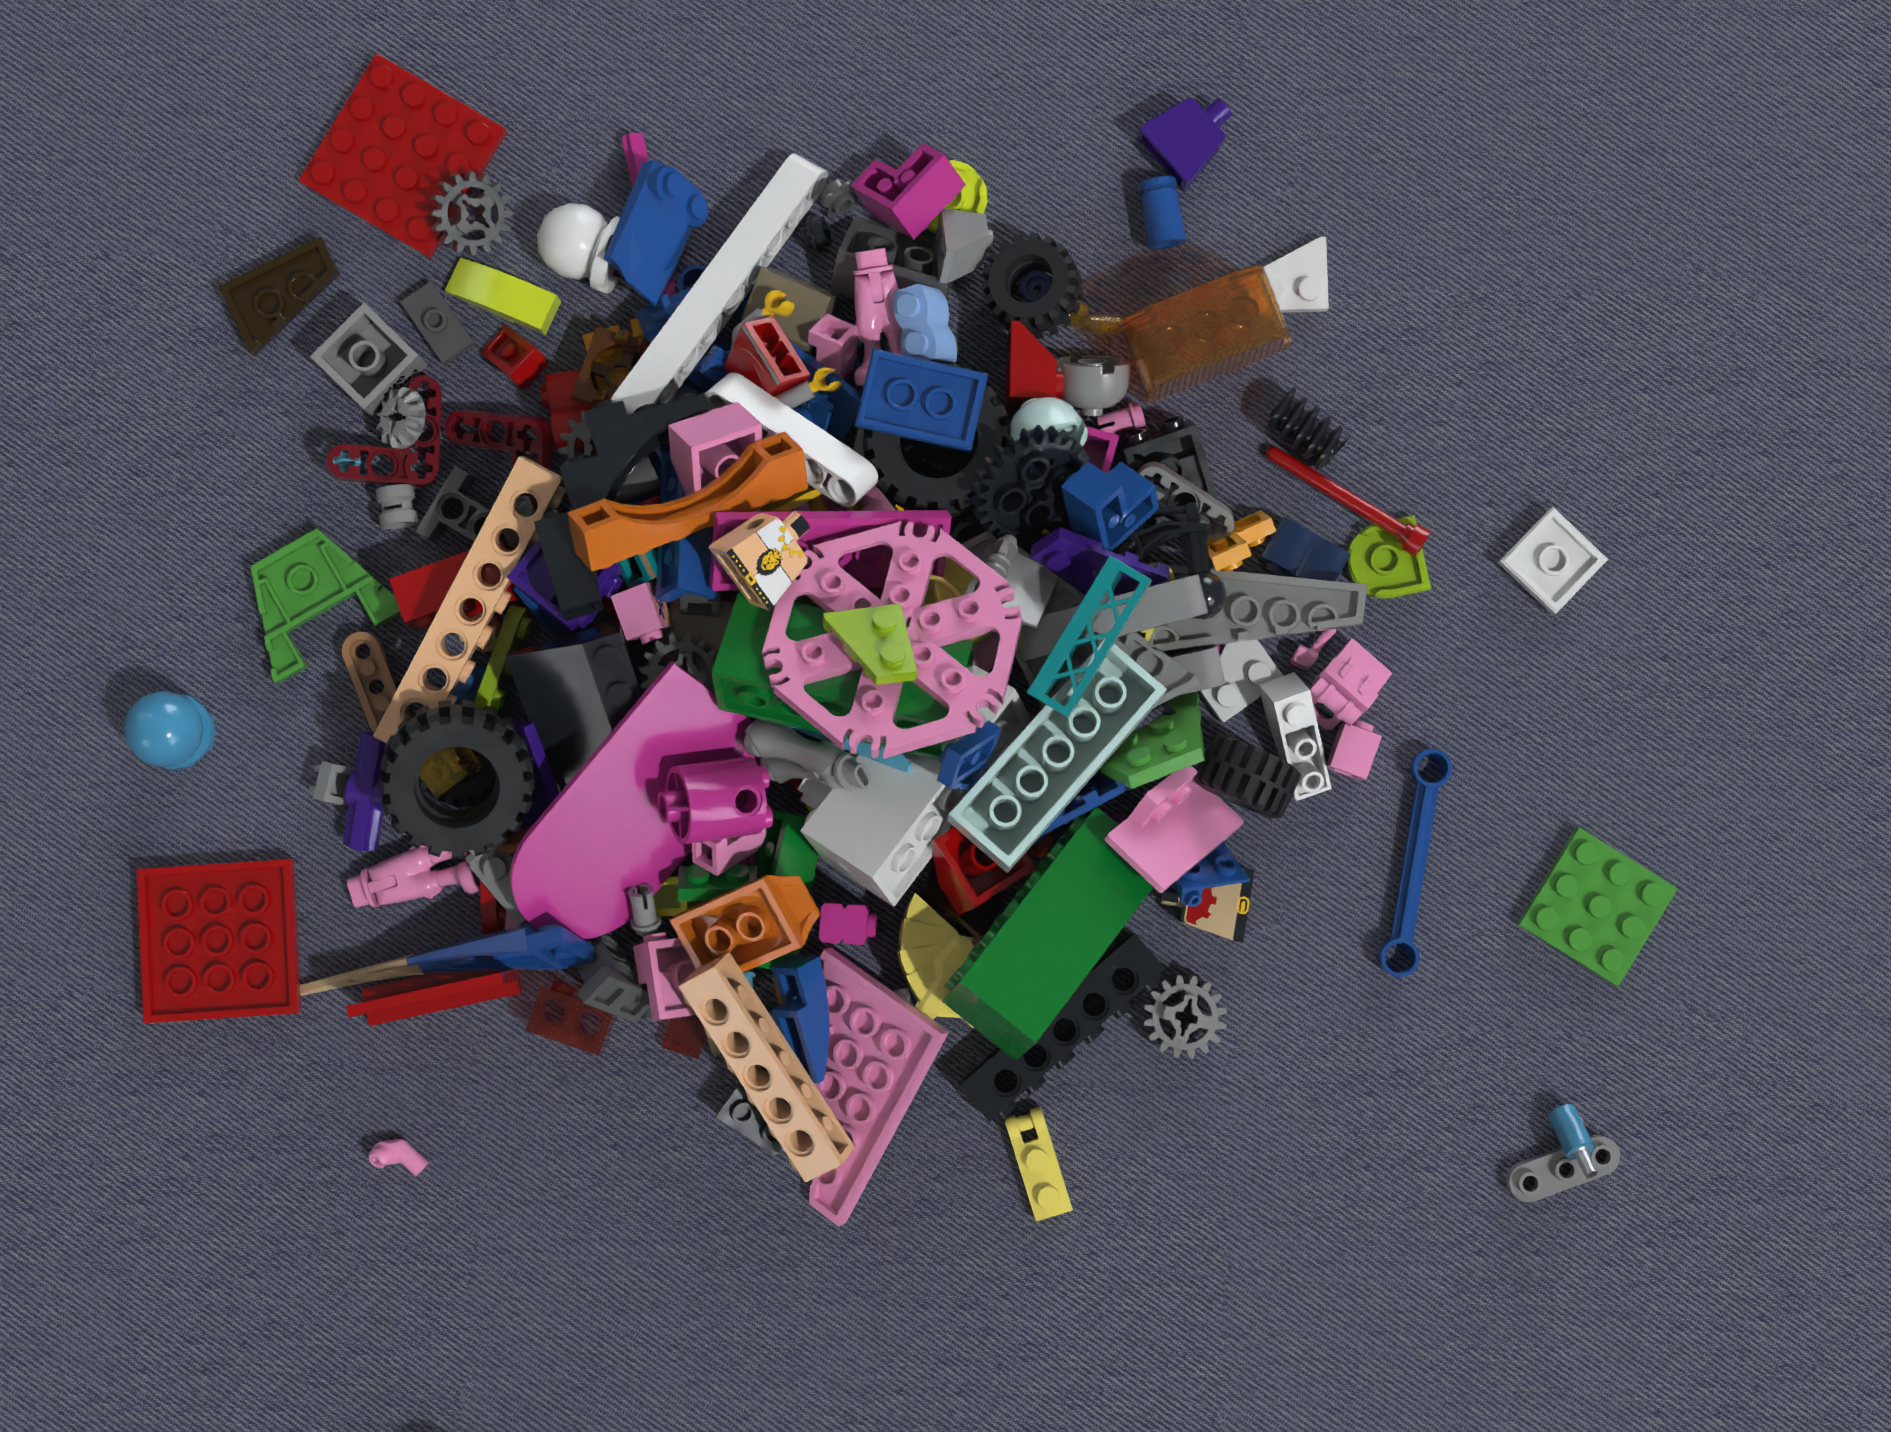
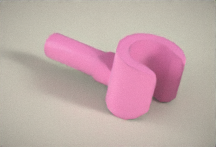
M1336 629L1325 630L1310 649L1299 644L1290 663L1302 670L1309 669L1317 660L1322 647L1336 633Z

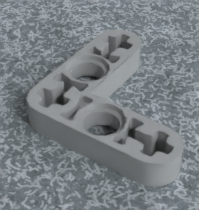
M1148 462L1139 468L1137 473L1143 477L1145 475L1153 477L1156 473L1160 474V483L1168 489L1171 486V482L1176 484L1170 490L1167 500L1163 499L1165 490L1155 485L1159 508L1175 506L1174 499L1178 494L1182 492L1191 493L1196 499L1199 513L1203 503H1206L1208 505L1205 507L1206 514L1215 519L1219 515L1224 516L1223 522L1225 527H1215L1212 533L1207 534V539L1211 541L1221 538L1227 539L1232 534L1234 516L1225 504L1159 462ZM1186 513L1170 514L1180 522H1187ZM1200 514V523L1210 525V520ZM1149 518L1141 526H1139L1133 533L1141 531V529L1144 527ZM1133 541L1123 543L1119 549V555L1127 551Z

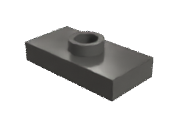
M432 281L400 301L444 366L476 345Z

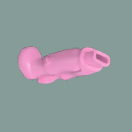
M885 248L855 252L857 270L853 271V275H857L854 276L855 327L858 328L857 338L859 341L864 342L863 364L856 369L854 374L856 385L865 384L872 348L881 350V333H885L888 339L890 352L903 355L901 348L902 328L898 324L893 311L894 291L899 290L894 272L891 270L894 269L893 265H888Z
M421 844L418 849L412 846L408 851L361 870L359 876L347 879V886L353 905L356 908L369 904L374 908L380 905L405 902L422 897L432 899L442 891L444 886L454 884L461 885L463 890L469 894H475L480 892V879L471 870V865L467 861L446 869L431 870V867L436 865V863L452 859V852L441 851L440 857L428 854V847ZM465 851V852H464V856H467V855L470 854L469 851Z

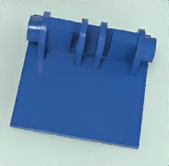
M1222 842L1173 883L1171 888L1177 890L1180 901L1183 904L1195 907L1202 901L1201 895L1204 888L1250 882V878L1224 842Z

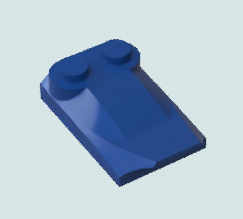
M655 160L642 163L604 259L624 276L625 281L655 307L658 301L661 300L660 296L663 295L692 229L700 227L707 219L708 204L704 195L675 168Z

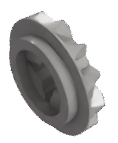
M406 387L391 389L389 398L381 400L382 411L376 413L380 417V423L376 430L382 433V442L391 445L392 448L404 449L414 444L423 430L425 405L421 396L413 389ZM397 414H402V416H406V419L396 421Z

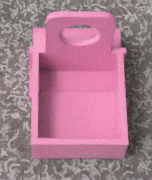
M1353 638L1312 681L1313 685L1310 688V692L1312 694L1317 723L1326 730H1332L1341 721L1350 727L1379 696L1377 694L1393 674ZM1315 703H1323L1334 713V717L1326 718L1320 715L1315 708Z

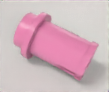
M1131 402L1128 403L1129 407L1096 416L1098 425L1109 422L1115 423L1100 430L1119 434L1146 426L1141 404L1133 406Z

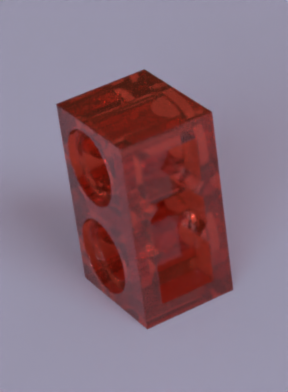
M554 980L552 986H541L525 1031L598 1056L603 1054L617 1016L583 1003L580 996L574 994L575 987ZM552 999L562 1002L565 1008L564 1016L559 1021L551 1019L547 1014V1005ZM587 1012H594L601 1019V1028L597 1033H590L583 1026V1017Z

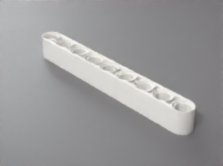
M795 153L785 160L612 396L611 400L614 402L623 400L627 415L634 413L638 407L646 404L660 406L671 401L753 288L760 268L768 267L819 197L828 178L826 170Z

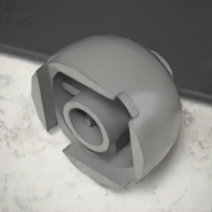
M1088 355L1082 356V359L1078 360L1077 363L1071 364V356L1056 359L1057 372L1064 373L1063 395L1060 398L1071 406L1080 408V415H1103V408L1115 406L1123 399L1128 390L1131 361L1129 360L1123 362V358Z

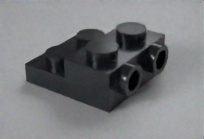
M1183 416L1168 418L1161 422L1162 429L1148 433L1145 428L1131 431L1125 435L1126 441L1118 444L1124 464L1137 472L1141 466L1148 462H1159L1212 497L1217 496L1197 426L1190 419L1184 421ZM1156 473L1153 477L1144 476L1153 484L1165 490L1163 499L1167 500L1170 490L1176 484L1171 482V486L1168 489L1160 483V474ZM1182 492L1174 499L1175 506L1187 505L1190 502L1196 503L1195 497L1188 492Z

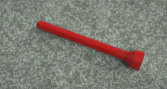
M1271 446L1266 450V457L1271 462L1399 538L1397 542L1403 545L1402 550L1413 557L1417 556L1431 534L1429 529L1419 523L1416 526L1411 523L1405 525L1278 447Z

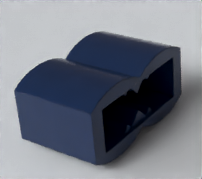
M1283 517L1259 560L1265 564L1263 570L1270 575L1336 581L1351 554L1336 544L1316 535L1304 526Z

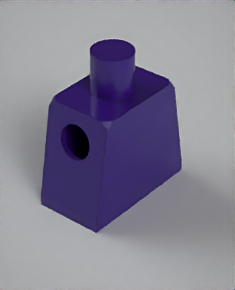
M1190 97L1143 124L1139 128L1137 139L1169 176L1176 178L1177 185L1184 192L1222 148L1226 135L1219 126L1230 118L1232 113L1227 104L1220 98H1217L1203 109L1194 98Z

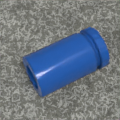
M1173 176L1153 177L1139 184L1148 244L1151 250L1169 249L1186 243L1179 194L1176 189L1177 182Z

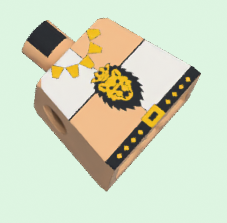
M793 511L783 521L776 516L759 513L713 542L708 548L751 605L770 610L807 564V556L797 541L810 530V525L796 511Z

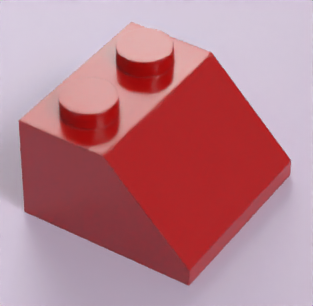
M1011 321L1007 337L1005 410L1007 414H1015L1021 405L1030 399L1045 397L1060 399V396L1063 395L1064 373L1057 372V360L1020 321Z
M955 827L931 841L938 883L958 916L976 908L1036 869L1027 853H1025L1012 869L1006 873Z

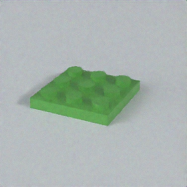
M1576 827L1516 925L1610 984L1619 987L1678 888L1582 828Z

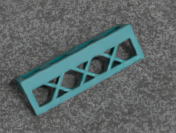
M1110 555L1027 693L1069 718L1152 580ZM1123 574L1139 582L1132 597L1115 601L1113 591ZM1127 604L1119 616L1117 606ZM1112 608L1116 622L1112 630L1094 635L1092 625L1102 610ZM1105 639L1098 651L1096 641ZM1091 642L1095 657L1090 666L1074 670L1072 658L1082 644ZM1085 673L1077 685L1075 675ZM1070 677L1074 692L1067 704L1063 706L1049 696L1060 679Z

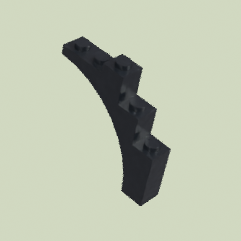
M684 393L675 397L670 403L660 406L646 404L638 407L634 413L628 415L623 400L619 402L612 400L602 401L592 406L591 410L584 411L597 455L593 457L589 455L575 456L569 459L567 464L559 466L572 511L602 499L614 501L617 492L632 471L657 447L669 440L668 425L709 411L705 394ZM554 510L544 514L541 520L535 521L534 524L564 621L603 611L598 585V570L591 572L575 553L567 512L564 510Z

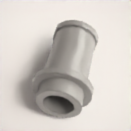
M638 884L640 894H637V889L634 885L628 890L633 913L630 921L631 928L640 936L655 934L659 930L661 917L656 913L653 887L649 884Z

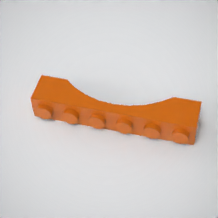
M784 431L749 444L741 456L721 476L702 489L683 498L662 504L643 506L620 504L602 499L567 512L575 553L591 572L609 568L619 561L635 555L645 554L658 546L671 541L681 540L687 535L705 528L714 527L715 512H754L767 504L788 499L793 494L808 489L804 451Z

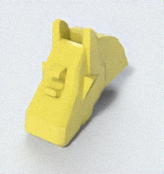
M914 893L907 904L899 930L897 957L904 974L903 978L917 1000L915 1008L932 1020L936 1017L962 1018L942 1002L950 991L944 985L968 958V954L974 948V945L971 943L973 938L959 935L946 920ZM964 1020L970 1028H974L971 1024Z

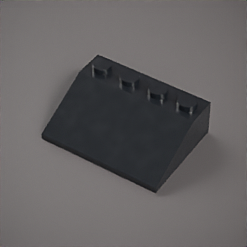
M619 620L506 654V659L528 722H533L559 792L565 788L644 694L643 688L640 687L641 682Z

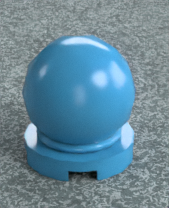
M165 690L149 693L139 699L128 710L123 726L127 746L137 758L147 765L175 770L196 765V762L202 759L207 751L211 750L216 735L214 717L202 703L192 696Z

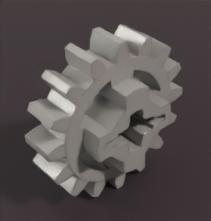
M1175 975L1174 985L1171 986L1163 979L1161 981L1163 988L1161 993L1154 990L1149 992L1155 1001L1153 1004L1143 1005L1145 1010L1151 1012V1017L1142 1021L1143 1025L1153 1026L1154 1028L1148 1035L1150 1040L1161 1039L1158 1047L1160 1051L1163 1052L1171 1046L1174 1058H1178L1181 1051L1186 1050L1188 1058L1194 1059L1196 1048L1207 1054L1209 1049L1206 1043L1209 1040L1215 1043L1221 1041L1215 1034L1216 1029H1226L1227 1025L1218 1021V1016L1227 1013V1009L1216 1006V1003L1222 998L1220 993L1209 995L1211 983L1206 981L1198 987L1197 976L1191 975L1188 983H1184L1181 975ZM1183 991L1180 999L1171 1005L1163 1004L1171 994ZM1198 994L1206 1001L1210 1015L1203 1014L1198 1008ZM1188 1005V1010L1194 1015L1193 1022L1186 1021L1184 1027L1181 1028V1021L1175 1018V1014L1177 1011L1183 1012L1185 1006ZM1159 1018L1169 1021L1173 1028L1172 1039L1163 1032ZM1199 1028L1206 1029L1204 1034L1198 1039L1187 1042L1190 1033Z

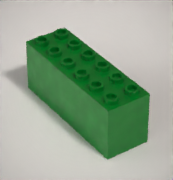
M739 590L712 669L718 710L821 733L774 694V689L771 688L769 676L781 672L782 669L774 667L766 670L762 650L775 605L770 610L751 605ZM796 599L786 629L787 637L793 641H801L828 633L823 627V613L827 612L822 608L811 606L805 601ZM963 640L940 647L973 673V641ZM862 669L804 685V690L831 714L839 717L845 716L852 709ZM907 681L903 682L893 723L898 728L909 729L943 719L949 711L914 682ZM956 738L907 753L939 760L944 748L951 742L955 743ZM881 743V747L886 746V743Z
M1095 807L1087 817L1084 814L1078 816L1057 840L1055 846L1038 864L1035 872L1025 881L1012 898L1013 900L1000 913L990 926L988 932L968 954V958L944 985L950 991L942 1002L1015 1061L1037 1043L1153 888L1105 841L1107 834L1119 824L1098 807Z

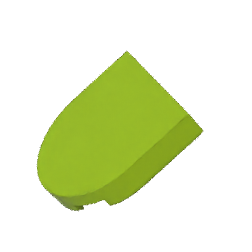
M1415 515L1397 519L1405 525L1409 523L1417 525ZM1372 524L1359 532L1351 541L1347 550L1351 554L1346 562L1347 572L1352 583L1366 584V595L1376 599H1392L1431 590L1423 549L1421 548L1417 556L1413 557L1402 550L1403 545L1397 542L1399 538Z

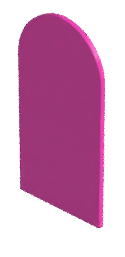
M671 661L522 838L511 864L510 887L513 899L523 917L537 931L543 926L561 925L581 939H589L607 934L631 920L633 913L628 890L635 885L637 894H640L638 884H649L653 887L654 895L692 850V843L681 845L676 840L670 823H663L659 815L658 794L665 791L666 776L670 767L749 756L755 760L758 766L761 765V757L748 754L744 747L745 730L755 720H751L744 715L718 710L715 692L705 686L701 680H697Z

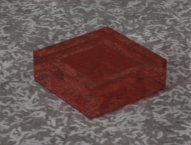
M695 1016L671 1019L662 1048L699 1059L707 1037L700 1019Z

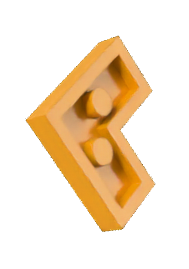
M1259 510L1235 521L1232 534L1227 539L1221 538L1216 541L1207 539L1210 566L1216 572L1219 570L1223 572L1231 571L1241 566L1243 559L1252 556L1249 547L1265 542L1267 535L1276 532L1271 517L1262 510Z

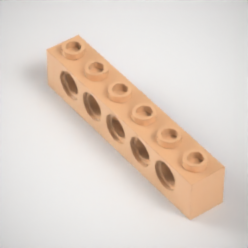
M730 952L694 970L678 986L683 993V998L702 1022L707 1036L714 1041L724 1056L728 1069L736 1075L746 1090L751 1104L757 1107L766 1121L771 1135L779 1141L788 1155L791 1166L799 1172L805 1183L841 1166L855 1146ZM718 1000L722 1001L726 1007L721 1005ZM740 1033H742V1034L747 1038V1040L744 1039V1038L740 1035Z

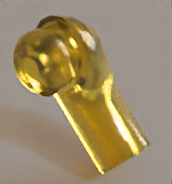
M1078 303L1080 309L1077 315L1069 314V318L1072 321L1070 326L1074 329L1093 334H1120L1123 331L1124 321L1122 315H1088L1089 307L1085 303Z

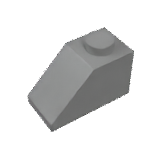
M943 209L940 212L934 238L939 283H950L982 266L984 253H990L993 245V230H988L986 214Z

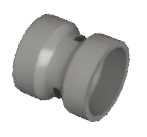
M389 485L375 490L376 500L382 507V513L379 516L380 528L401 529L419 524L418 513L413 509L412 501L415 498L413 485Z

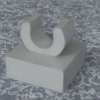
M324 761L321 762V765H316L314 771L319 772L316 786L309 787V791L313 793L312 799L349 806L345 802V791L351 773L355 771V768Z

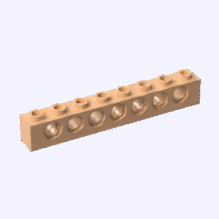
M524 456L518 457L373 737L387 743L390 736L397 733L398 725L406 717L410 720L413 719L409 713V707L413 702L427 705L430 710L437 708L439 701L451 700V705H455L458 697L452 695L457 683L461 681L465 684L476 664L470 660L476 647L484 649L494 628L488 626L495 612L503 613L512 596V593L506 591L510 584L507 576L525 556L531 542L535 544L539 539L534 522L541 520V517L548 512L549 508L557 510L567 491L561 487L563 483L562 476ZM523 493H529L537 500L538 508L531 516L522 514L517 507L518 498ZM504 528H510L517 532L519 545L515 550H507L500 544L499 535ZM492 563L500 569L501 579L498 584L491 585L482 579L481 569L484 564ZM467 598L477 599L481 603L483 613L479 619H471L465 615L463 603ZM448 633H457L463 638L465 646L461 653H452L447 649L445 638ZM430 668H439L445 673L446 684L444 687L437 688L428 682L427 672Z

